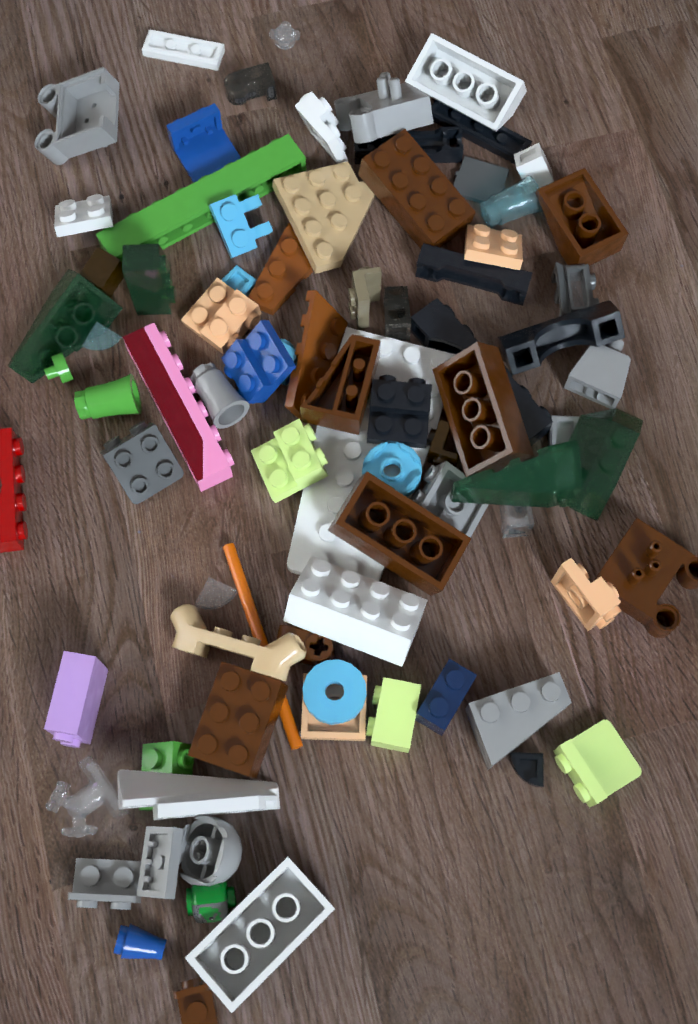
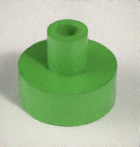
M63 353L52 356L54 365L44 369L48 380L57 376L60 377L63 384L74 380Z

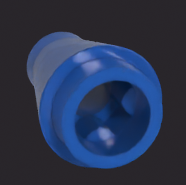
M131 923L129 927L121 925L113 953L122 955L121 959L161 960L167 939L160 938Z

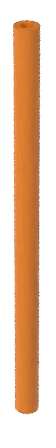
M234 543L226 544L223 546V550L252 636L261 640L259 646L265 647L268 645V641ZM285 696L279 716L290 748L295 750L303 747V743L287 696Z

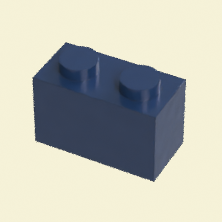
M449 659L418 710L415 720L442 736L477 675Z

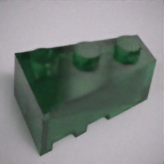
M123 245L122 272L137 316L171 314V303H176L175 286H172L171 264L160 245Z

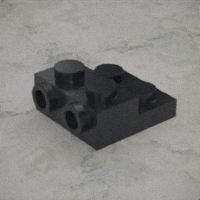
M382 375L379 377V380L373 379L367 443L380 444L388 442L389 444L400 442L409 447L426 449L432 384H426V381L422 378H411L408 382L396 381L397 379L391 375Z

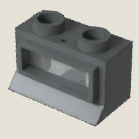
M558 262L555 263L551 283H557L554 302L560 305L559 317L599 303L598 298H593L592 290H595L596 276L595 273H590L589 264L562 265Z

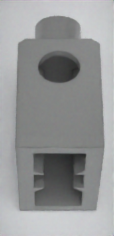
M620 339L599 347L590 345L571 370L564 389L615 410L622 397L631 358L628 355L621 353L624 342Z

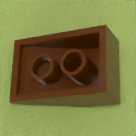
M585 168L536 190L538 200L557 248L567 265L589 264L590 266L621 251L629 233Z

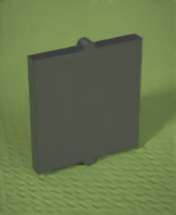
M464 156L459 171L455 172L456 179L453 186L464 199L496 208L501 193L505 192L506 187L504 184L510 169Z

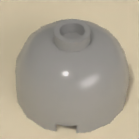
M197 816L195 817L197 820L192 825L186 824L183 828L179 863H181L184 873H180V875L190 885L212 886L223 883L232 877L241 862V838L236 829L227 821L218 817Z

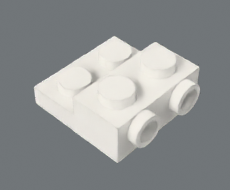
M312 91L302 96L295 105V108L309 132L337 164L349 161L344 152L347 147L339 138L341 134L336 126L339 124V121L331 112L333 109L324 97L318 99Z

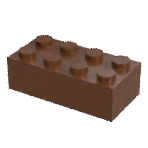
M403 129L362 158L358 175L420 249L423 243L441 248L467 228V224H471L476 213L475 210L406 129Z
M476 342L432 369L465 477L488 480L534 456L499 347Z
M366 472L357 480L328 529L335 536L430 596L443 591L471 540L470 537L369 472Z

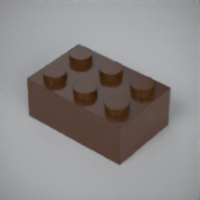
M222 661L188 756L257 779L288 686L283 681Z

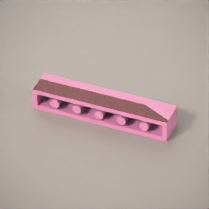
M152 323L123 336L127 351L200 491L202 492L233 477L231 466L234 465L232 456L227 448L221 449L218 441H221V437L214 424L208 425L205 419L209 416L203 402L201 400L196 402L192 395L196 393L194 385L189 377L183 378L180 372L184 369L176 353L171 355L168 347H171V343L165 331L159 332L155 323Z

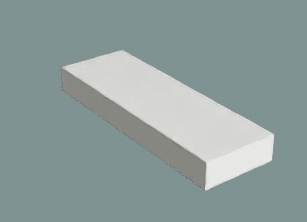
M149 29L142 47L143 56L216 71L219 69L225 52V47L222 43Z

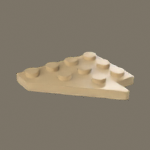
M348 161L273 179L272 188L314 273L317 274L341 267L375 198V194L364 181H358Z

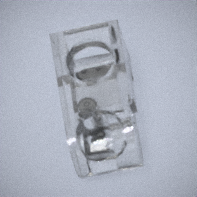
M524 478L498 480L497 496L502 520V537L530 536L535 522Z

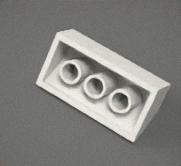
M433 33L430 34L405 82L423 91L430 97L496 132L513 116L527 92L523 80Z

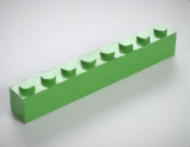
M289 134L276 138L268 145L249 152L245 157L226 164L220 170L201 177L195 183L178 189L170 196L153 202L150 206L139 212L128 215L127 218L114 224L113 227L104 228L96 234L100 248L120 259L129 268L214 223L215 220L209 208L210 204L235 194L239 202L257 194L261 198L274 191L272 188L273 179L305 172L306 157Z

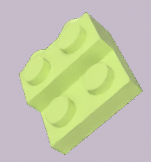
M300 418L274 431V439L251 450L270 497L275 503L328 476L324 465L328 464L327 458L320 447L316 449L313 443L317 437L309 423L304 425Z

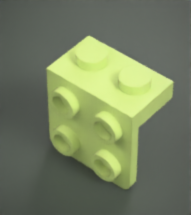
M609 720L600 721L553 750L556 755L555 761L564 774L569 775L574 783L573 789L576 795L589 808L608 798L609 795L635 780L642 773L637 761Z

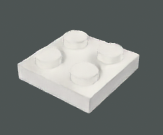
M95 194L87 197L86 200L75 202V200L70 199L55 205L54 228L57 237L113 227L112 204L109 195Z

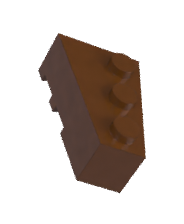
M354 334L349 337L332 361L329 370L323 378L319 379L314 391L300 406L302 422L359 435L372 388V380L375 377L380 359V340Z

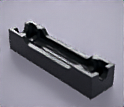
M440 127L435 131H408L434 163H462L464 151L462 127ZM396 134L378 138L367 143L354 142L355 164H361L363 157ZM450 144H456V147H450ZM359 145H366L367 148H361Z
M423 243L417 260L415 277L433 282H439L443 279L496 293L503 301L523 306L533 273L521 269L516 270L464 260V254Z

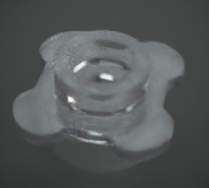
M284 21L276 29H271L269 36L271 39H275V44L278 48L286 50L292 48L295 45V41L300 39V32L294 30L290 22Z

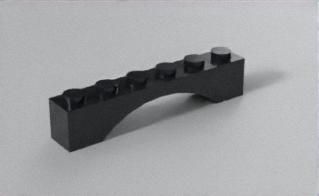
M438 298L411 316L409 331L424 347L458 354L478 342L472 330L466 324L462 325L455 317L451 307L447 304L444 305ZM505 366L532 446L548 434L553 420L547 409L537 405L528 389L523 385H519L512 378L510 370Z

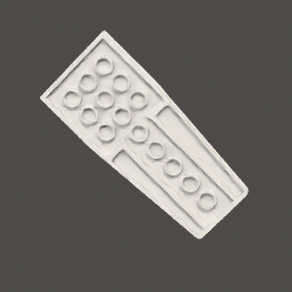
M346 327L339 351L352 334L381 341L380 359L374 379L379 380V377L382 375H391L397 379L396 381L408 382L411 378H422L426 381V384H432L428 435L431 428L437 429L443 409V402L432 369L456 354ZM371 392L359 435L317 426L315 433L317 439L313 443L316 449L319 447L322 449L327 458L328 464L324 465L328 476L303 489L287 560V568L291 573L300 575L309 558L313 556L380 582L385 569L383 565L328 531L355 483L362 476L364 458L372 448L378 445L367 443ZM426 445V449L411 447L420 457L423 469L430 446ZM388 465L384 469V473L390 477H395L401 472L396 465Z

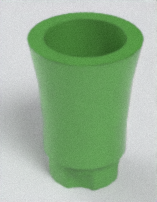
M133 374L75 392V407L81 420L141 414L142 412L139 389Z

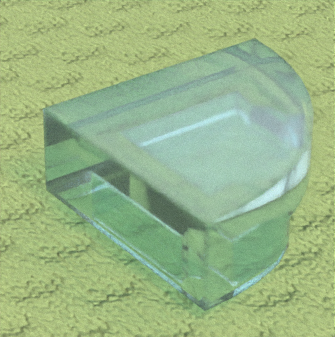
M96 322L82 347L95 351L106 350L116 345L122 337Z

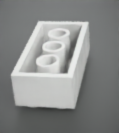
M311 556L289 594L283 621L402 667L428 600Z
M287 857L185 959L232 1013L335 908L291 859Z

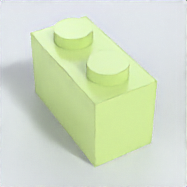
M383 677L382 686L375 685L372 704L378 705L376 717L369 716L366 736L372 737L371 746L405 753L409 752L421 684Z

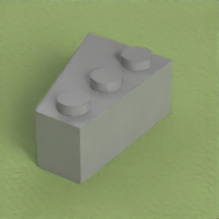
M560 672L468 703L465 712L487 771L572 703Z

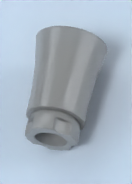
M214 363L201 364L193 370L190 379L216 428H228L239 422L247 414L250 407L249 403L234 389Z

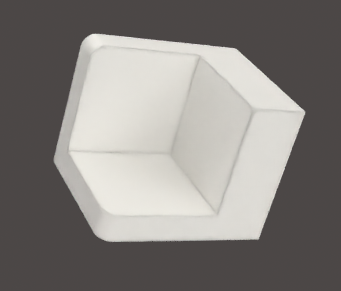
M539 143L514 154L516 168L528 193L535 192L537 189L554 182L551 167Z

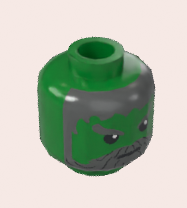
M225 881L212 886L192 885V888H187L186 904L188 916H193L197 923L223 921L230 914V908L236 907L235 886L228 887V883Z

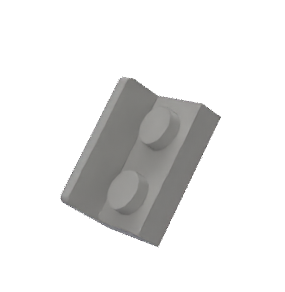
M146 826L137 896L175 900L183 828Z
M76 858L72 893L68 892V900H77L76 907L97 908L98 901L111 902L110 909L131 910V903H141V897L137 896L141 861Z

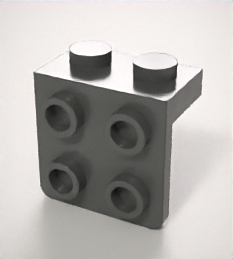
M145 421L129 429L131 434L120 439L119 436L110 439L103 444L105 449L100 451L103 459L110 466L133 504L143 502L178 481L184 475L181 466L156 424L152 422L146 424Z

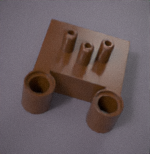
M636 518L594 581L602 576L605 582H610L618 591L619 600L621 601L618 605L619 608L643 624L651 636L664 638L679 626L681 615L678 609L671 604L663 603L657 605L656 603L675 574L683 588L689 590L698 588V578L692 576L689 572V567H693L698 571V555L692 554L645 522ZM656 616H664L668 620L669 627L661 626Z

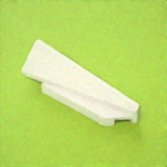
M123 769L117 772L119 809L153 806V820L280 809L279 788L276 782Z

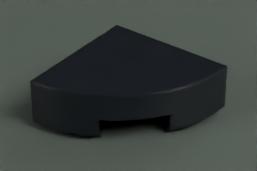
M511 752L510 761L516 774L529 785L540 788L544 787L543 753Z

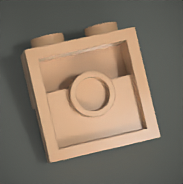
M217 277L181 321L186 327L224 355L236 339H242L249 329H253L258 324L262 313L258 304L238 289H232Z
M570 558L560 565L551 583L587 631L595 626L600 630L615 619L614 617L622 611L618 606L621 603L618 591L610 582H605L602 576L591 583L588 580L589 574L581 564H576Z

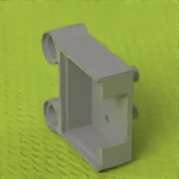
M104 67L56 85L47 84L38 94V102L56 118V132L51 129L41 131L35 139V148L53 164L62 165L72 157L116 143L120 83Z
M383 72L377 78L378 90L343 97L334 101L336 117L339 121L338 128L340 131L352 130L355 143H367L378 138L397 134L403 129L408 131L433 124L430 96L407 82L400 84V79L398 77L391 78L389 72Z

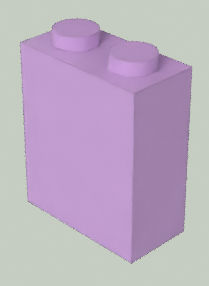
M68 651L63 652L44 730L53 735V740L59 741L61 745L80 748L81 743L91 744L108 669L96 656Z

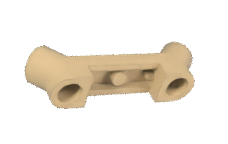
M181 605L174 609L170 616L176 630L172 648L207 658L211 646L252 658L254 660L251 671L286 682L290 666L301 661L306 656L307 651L302 640L293 633H287L263 647L259 646L261 640L254 637L242 635L241 640L232 638L233 632L219 627H215L213 632L208 631L198 608L194 605Z

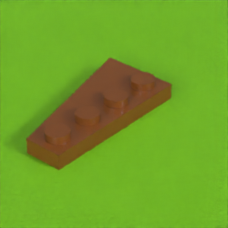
M308 290L305 301L309 302L307 314L302 315L300 326L304 328L302 341L297 343L295 350L297 367L291 372L284 405L285 408L298 419L300 418V420V406L304 400L309 398L316 388L319 379L323 378L331 367V363L336 356L348 322L317 290Z

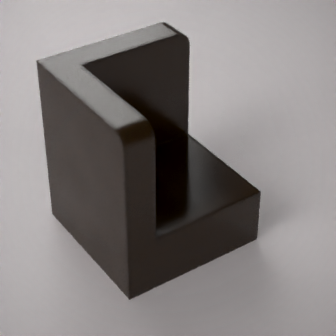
M98 247L79 276L89 286L111 298L127 274L128 269L120 259Z

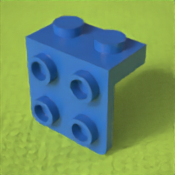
M215 103L200 108L196 112L176 119L166 125L170 146L193 183L205 175H210L220 170L226 164L241 159L222 128L220 110Z

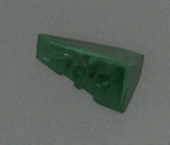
M68 269L49 295L9 362L8 367L33 384L45 375L44 369L54 365L52 356L63 353L66 358L74 351L77 352L82 349L88 341L107 331L123 308L79 273Z
M573 440L547 446L537 450L539 456L521 462L519 457L510 460V464L498 472H495L493 469H487L453 483L450 495L451 501L543 508L558 505L559 507L570 506L577 501L583 489L578 441Z

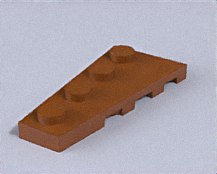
M290 222L286 226L248 298L259 305L261 311L270 315H274L296 291L298 284L303 279L306 280L313 272Z

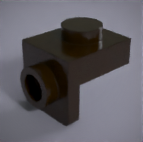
M440 420L437 429L431 428L427 445L430 446L427 462L432 463L434 466L447 461L454 467H457L459 455L444 450L450 432L449 422Z

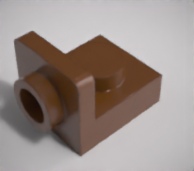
M201 977L181 982L182 989L173 993L174 999L178 1001L182 1024H219L214 994L211 988L206 983L202 984Z

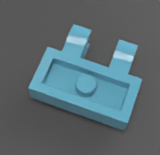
M235 194L209 205L230 258L258 248L255 239L273 232L269 221L250 229L244 213L262 206L258 194L239 202Z

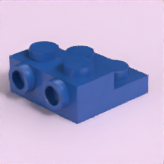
M260 320L245 339H236L221 357L225 364L224 373L229 378L234 379L239 388L237 392L249 404L265 403L297 367L269 320Z

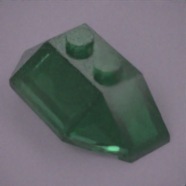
M617 408L580 416L556 466L570 509L595 521L598 520L639 437L643 420Z

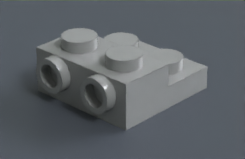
M447 461L436 466L432 465L423 477V480L427 482L422 491L417 490L411 497V500L471 538L494 495L471 478L465 477L463 472Z

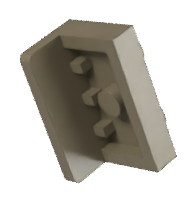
M362 267L352 271V288H348L350 300L348 309L350 319H356L358 330L369 328L370 302L380 300L382 277L380 267Z

